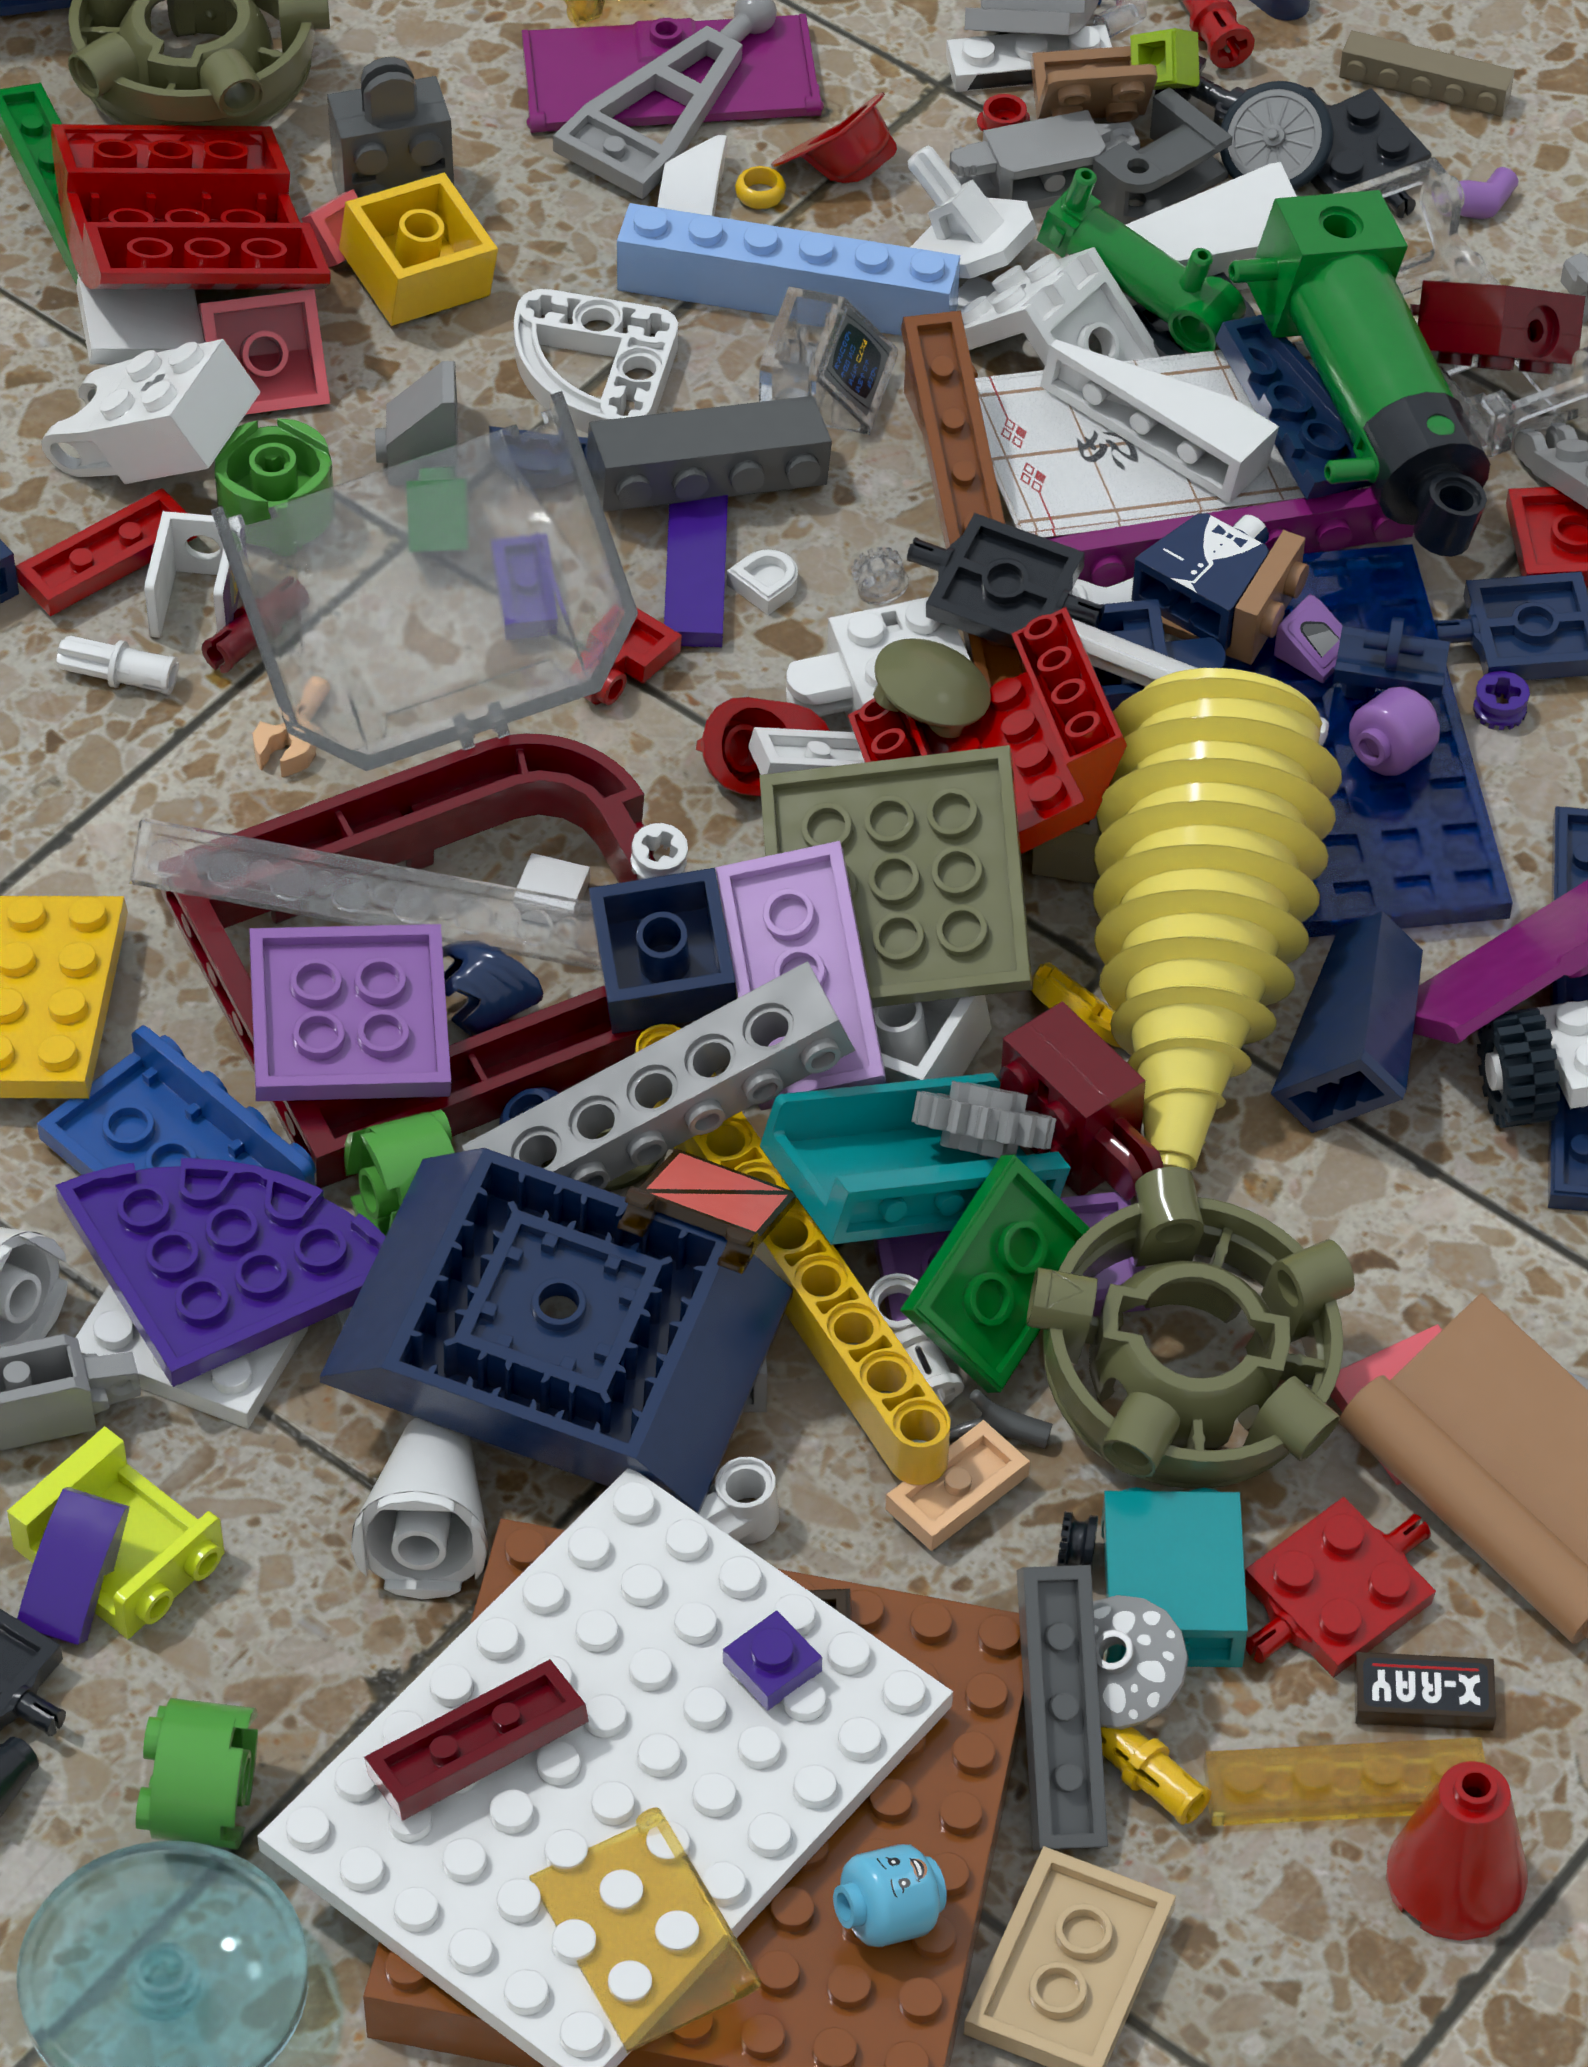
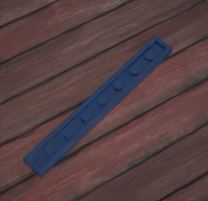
M1555 806L1552 838V902L1588 880V809ZM1588 974L1577 978H1569L1563 975L1551 983L1550 1006L1588 1000ZM1556 1082V1086L1560 1091V1101L1556 1102L1559 1109L1557 1115H1554L1555 1119L1549 1121L1548 1208L1588 1211V1106L1570 1109L1559 1083Z

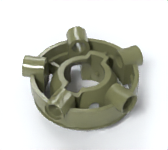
M72 0L68 18L72 54L68 58V67L78 88L104 114L120 125L260 126L284 110L303 88L311 68L315 30L330 29L328 0H167L171 29L177 37L195 35L197 33L222 36L214 41L196 45L191 58L163 55L164 40L152 33L151 11L156 4L165 0ZM259 9L279 20L282 52L274 50L270 29Z
M1164 1167L1147 1172L1141 1176L1135 1183L1138 1203L1122 1208L1092 1226L1068 1252L1059 1271L1037 1267L1031 1288L1026 1325L1043 1329L1044 1366L1053 1398L1061 1414L1079 1438L1096 1454L1120 1471L1169 1487L1185 1489L1224 1487L1260 1475L1283 1460L1289 1453L1299 1461L1307 1459L1324 1443L1338 1425L1341 1417L1327 1405L1340 1372L1343 1356L1342 1320L1336 1300L1348 1296L1354 1291L1355 1280L1351 1264L1345 1252L1335 1241L1326 1239L1304 1249L1283 1229L1250 1210L1219 1200L1197 1197L1193 1175L1188 1169ZM1197 1254L1209 1257L1211 1261L1207 1264L1195 1262L1193 1258ZM1131 1257L1134 1259L1135 1267L1153 1265L1137 1272L1121 1285L1110 1284L1099 1317H1092L1097 1293V1278H1094V1276L1115 1263ZM1223 1264L1231 1265L1260 1283L1264 1287L1261 1296L1244 1280L1223 1269ZM1169 1304L1184 1305L1206 1311L1224 1323H1228L1236 1318L1242 1309L1249 1325L1254 1327L1255 1331L1245 1346L1248 1355L1234 1369L1220 1376L1190 1378L1178 1374L1160 1363L1145 1344L1143 1335L1119 1331L1124 1325L1123 1312L1141 1305L1146 1309ZM1301 1339L1306 1356L1288 1353L1290 1343ZM1085 1343L1090 1344L1089 1372L1099 1402H1104L1114 1394L1113 1387L1116 1379L1127 1392V1396L1115 1418L1091 1396L1072 1366V1363H1078ZM1279 1380H1285V1382L1276 1390ZM1236 1418H1238V1421L1245 1430L1250 1428L1243 1447L1215 1450L1229 1441Z

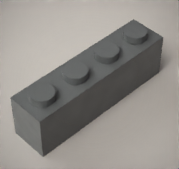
M814 396L592 421L589 422L586 468L602 512L681 503L723 495L731 497L827 485L832 440Z

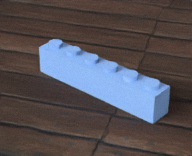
M629 203L617 238L618 291L842 326L847 309L850 308L874 332L902 336L901 325L903 317L956 311L958 306L960 255L633 203Z

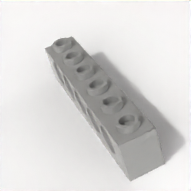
M807 961L467 1142L462 1147L464 1151L487 1148L538 1167L544 1162L554 1159L544 1169L603 1189L609 1181L638 1166L656 1162L663 1157L666 1151L696 1135H703L716 1130L724 1120L746 1108L774 1099L782 1089L808 1075L821 1073L832 1068L840 1058L852 1053L855 1049ZM785 1036L778 1044L768 1046L773 1040ZM727 1067L720 1075L711 1077L717 1070ZM669 1098L663 1105L653 1108L659 1101ZM612 1128L605 1136L595 1139L604 1130Z

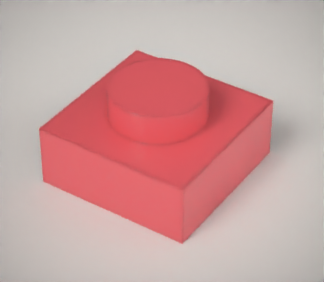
M354 189L342 193L301 218L303 223H311L329 268L346 260L339 250L345 202L358 198Z

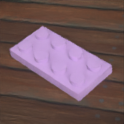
M840 841L715 867L738 998L808 961L855 1049L852 1053L840 1058L832 1068L821 1073L808 1075L782 1089L779 1095L887 1083L846 862ZM785 1036L773 1040L768 1046L778 1044ZM775 1098L766 1103L758 1104L760 1110L772 1109Z

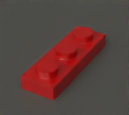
M161 488L16 565L17 581L51 617L149 564L162 512H187ZM197 535L190 537L187 543L197 538Z

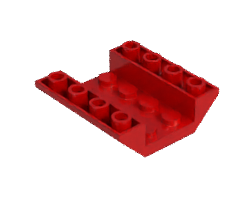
M1066 607L1052 614L1036 617L1026 627L1011 634L1026 672L1014 678L1000 680L990 688L991 700L987 712L977 722L965 726L963 733L959 737H941L933 732L929 725L921 723L901 711L893 712L884 709L875 701V698L865 703L862 708L848 714L864 761L873 762L1010 745L1013 759L1021 854L1094 819L1103 800L1102 796L1110 785L1127 747V743Z

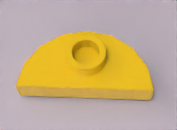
M1052 963L1040 964L1032 976L1033 989L1031 991L1049 1009L1063 1001L1106 1043L1121 1048L1111 1032L1110 1022L1115 1010Z

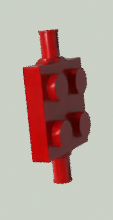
M1343 1496L1245 1569V1586L1264 1605L1270 1619L1268 1624L1252 1636L1247 1637L1245 1649L1251 1656L1255 1652L1253 1660L1263 1663L1268 1657L1289 1642L1311 1654L1333 1678L1355 1662L1356 1652H1369L1432 1604L1436 1590L1408 1563L1405 1556L1424 1540L1431 1537L1428 1524L1425 1521L1420 1524L1422 1517L1412 1514L1390 1533L1384 1534L1381 1530L1373 1527Z

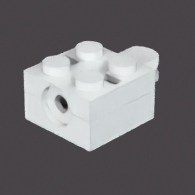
M929 597L828 618L827 655L793 661L789 664L786 672V702L809 708L819 717L845 711L850 723L848 714L862 708L865 703L874 698L873 693L877 685L874 673L875 661L880 651L888 644L910 638L931 640L958 651L969 660L970 658L957 628L926 617V602Z

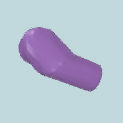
M1499 167L1487 182L1463 180L1456 184L1448 185L1441 194L1442 207L1450 215L1460 214L1463 217L1472 219L1491 218L1497 214L1518 186V177L1511 169Z

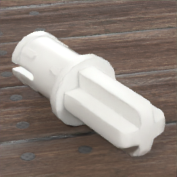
M67 636L61 640L58 647L57 666L61 670L106 679L109 686L118 688L120 683L170 695L175 687L178 676L179 662H177V657H168L129 648L126 641L122 640L118 641L115 645L75 636Z

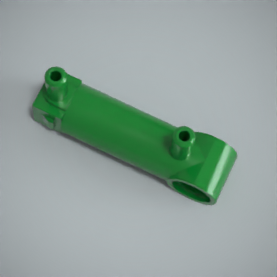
M1079 168L1076 170L1070 187L1047 210L1036 240L1062 258L1094 247L1122 292L1166 322L1170 334L1177 344L1193 355H1210L1218 346L1215 338L1222 323L1241 319L1246 313L1244 298L1238 289L1220 277H1206L1213 262L1212 253L1205 248H1196L1192 251L1187 265L1184 266L1099 207L1101 201L1091 195L1097 181L1096 174L1089 168Z

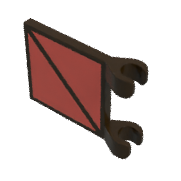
M676 1148L639 1188L630 1187L625 1197V1202L628 1205L622 1219L618 1222L617 1228L643 1237L657 1212L724 1236L728 1241L722 1255L718 1258L717 1265L743 1274L758 1246L793 1207L796 1195L793 1191Z

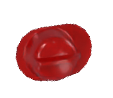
M884 92L871 98L840 124L786 152L774 160L771 166L776 167L801 156L831 181L851 183L870 176L893 157L897 151L896 142L876 106L884 97Z
M752 697L730 698L718 705L707 719L703 736L696 742V750L702 752L703 761L708 772L724 788L739 794L761 797V774L748 748L754 727L830 730L826 722L814 711L794 703Z

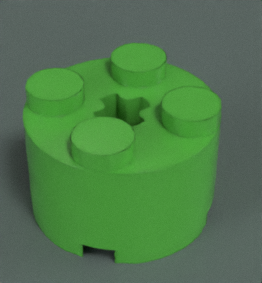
M277 418L278 426L258 428V420L238 426L215 458L214 473L218 514L223 517L240 518L243 545L264 550L272 558L284 559L293 556L299 547L312 542L322 535L335 517L331 456L325 438L316 429L305 423L293 419Z
M441 1109L366 1127L347 1135L344 1148L346 1176L358 1173L361 1193L350 1197L355 1216L359 1213L362 1214L385 1236L394 1221L422 1159L455 1153L451 1144L452 1133L447 1116Z
M170 1698L167 1706L160 1705L157 1716L149 1717L145 1731L143 1758L155 1761L149 1787H141L136 1808V1829L150 1830L151 1838L156 1840L238 1849L242 1842L245 1827L235 1826L237 1806H250L256 1765L258 1729H249V1727L258 1716L257 1709Z

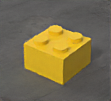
M445 172L345 202L339 250L391 326L490 296L498 248Z

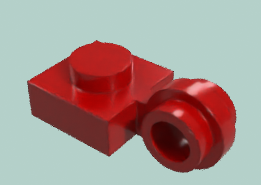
M634 607L598 638L597 655L602 659L594 656L581 668L576 684L582 690L583 698L594 705L600 703L606 705L613 704L620 697L626 686L627 676L624 672L645 683L680 653L682 635L639 608Z

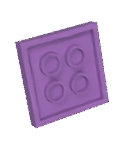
M441 924L249 928L256 1101L450 1096L451 1072Z

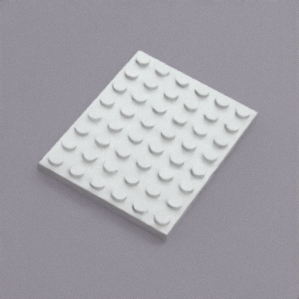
M627 1468L257 1836L259 1851L544 2067H617L952 1707L953 1691L642 1474ZM777 1610L822 1656V1672L791 1692L781 1702L767 1711L723 1664V1648ZM551 1659L586 1703L589 1722L402 1821L368 1776L364 1756Z

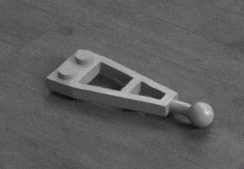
M737 0L734 6V18L720 32L705 26L586 103L553 135V151L641 199L645 198L662 181L665 163L685 152L740 64L743 46L740 42L749 33H764L774 24L777 16L774 1ZM705 56L716 60L702 83L681 73ZM654 90L686 106L662 145L616 121L613 117Z

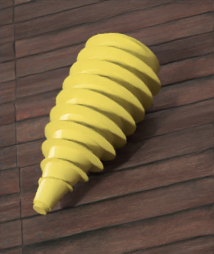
M1198 668L1174 672L1154 680L1142 691L1121 702L1113 711V714L1127 743V747L1108 789H1106L1102 796L1103 800L1096 814L1099 830L1102 834L1095 846L1094 862L1101 877L1096 882L1093 891V901L1101 921L1096 927L1094 942L1096 951L1105 964L1100 974L1099 986L1104 999L1115 1010L1110 1022L1114 1039L1123 1050L1131 1055L1127 1063L1146 1080L1142 1117L1144 1138L1158 1150L1164 1167H1182L1189 1171L1196 1168L1202 1146L1206 1144L1204 1140L1216 1109L1222 1108L1226 1104L1222 1093L1229 1078L1239 1076L1247 1072L1251 1067V1059L1241 1050L1242 1046L1265 1039L1274 1032L1277 1027V1020L1273 1012L1266 1006L1286 998L1294 989L1296 980L1287 964L1297 960L1306 952L1309 944L1308 932L1302 922L1312 916L1319 906L1320 894L1312 881L1318 878L1327 867L1329 855L1325 844L1321 840L1332 831L1335 824V809L1329 799L1337 793L1342 783V771L1337 760L1326 748L1319 744L1320 730L1323 723L1313 703L1298 690L1281 681L1253 672L1227 668Z

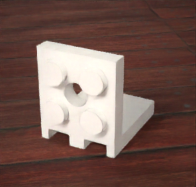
M1094 247L1057 259L1055 254H1049L1035 262L1025 271L1020 265L1014 266L999 275L992 282L995 291L988 297L981 296L961 309L969 350L1024 333L1045 365L1049 347L1056 339L1090 350L1088 341L1090 333H1093L1101 343L1102 355L1139 367L1162 364L1154 347L1152 337Z

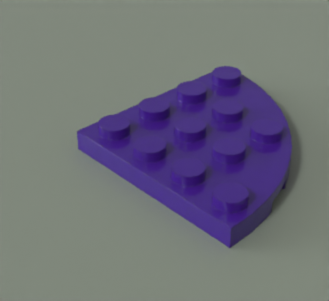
M181 1158V1166L154 1167L135 1170L134 1163L121 1164L86 1173L55 1185L59 1204L172 1387L352 1307L386 1237L362 1214L359 1213L354 1217L345 1209L325 1199L324 1191L317 1186L288 1174L256 1165L226 1160Z

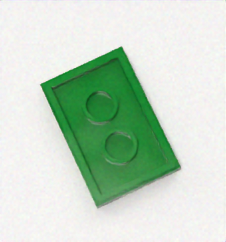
M1014 1154L1001 1155L900 1311L987 1393H1001L1041 1330L1040 1328L1026 1325L1031 1288L1037 1267L1059 1271L1068 1252L1090 1227Z

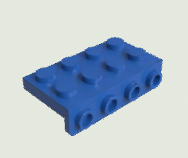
M145 1025L140 1026L131 1034L133 1052L92 1082L89 1099H69L37 1123L39 1139L81 1175L128 1163H134L135 1170L181 1166V1158H198L256 1165L288 1174L316 1186V1166L311 1156L303 1147L297 1143L288 1144L272 1131L266 1118L257 1109L251 1106L245 1108L230 1096L224 1084L215 1074L210 1071L201 1072L185 1058L182 1050L174 1040L166 1035L159 1037Z

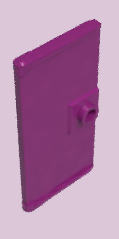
M806 14L776 16V20L769 30L761 34L749 33L740 42L743 44L742 60L703 122L821 116L824 103L821 100L819 84H817ZM659 18L657 20L637 21L631 25L522 30V47L528 94V118L526 124L530 129V133L558 131L586 103L705 26L720 32L732 19L694 21L691 18ZM705 56L681 73L702 83L716 60ZM654 90L614 116L613 119L628 127L675 124L686 106Z
M1588 880L1419 985L1413 1034L1457 1044L1563 975L1569 978H1577L1588 974Z

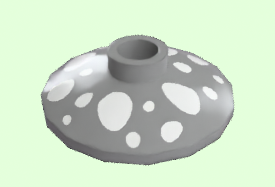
M1116 1595L1093 1601L1101 1727L1121 1730L1148 1723L1170 1707L1184 1685L1188 1655L1183 1633L1167 1611L1144 1598ZM1119 1644L1126 1647V1653L1120 1661L1108 1663L1103 1660L1104 1652L1110 1646Z

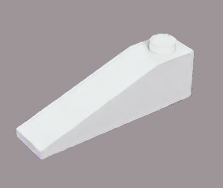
M1057 339L1049 347L1040 384L1041 388L1230 504L1268 467L1279 426L1234 398Z

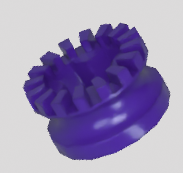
M1493 671L1485 674L1478 681L1473 711L1475 712L1474 716L1477 719L1480 718V723L1483 725L1488 723V728L1494 729V726H1499V730H1504V726H1507L1509 730L1514 728V724L1519 726L1521 721L1525 719L1530 697L1529 686L1525 680L1515 673ZM1501 693L1504 694L1508 704L1497 703L1495 694L1497 697H1501Z

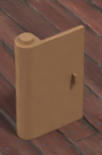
M1481 1292L1391 1380L1382 1375L1363 1387L1344 1409L1340 1416L1339 1424L1575 1645L1585 1638L1588 1640V1390Z

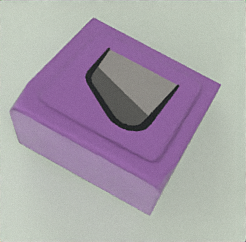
M1309 594L1278 625L1274 656L1317 681L1324 683L1335 672L1342 625L1318 598Z

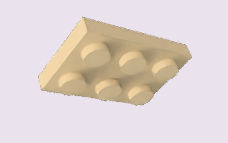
M1043 1846L964 2022V2035L1047 2067H1107L1172 1916L1176 1895Z

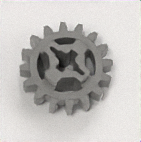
M952 1081L950 1095L917 1091L912 1122L928 1126V1128L943 1130L940 1141L941 1146L1000 1158L1001 1155L1014 1154L1016 1156L1018 1145L1050 1149L1056 1118L1025 1110L1028 1098L1026 1094L975 1083Z

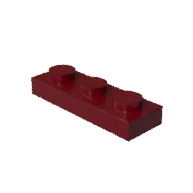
M551 1659L364 1756L367 1773L403 1821L588 1723L586 1703Z

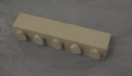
M1351 30L1342 51L1339 77L1503 116L1511 96L1515 69Z

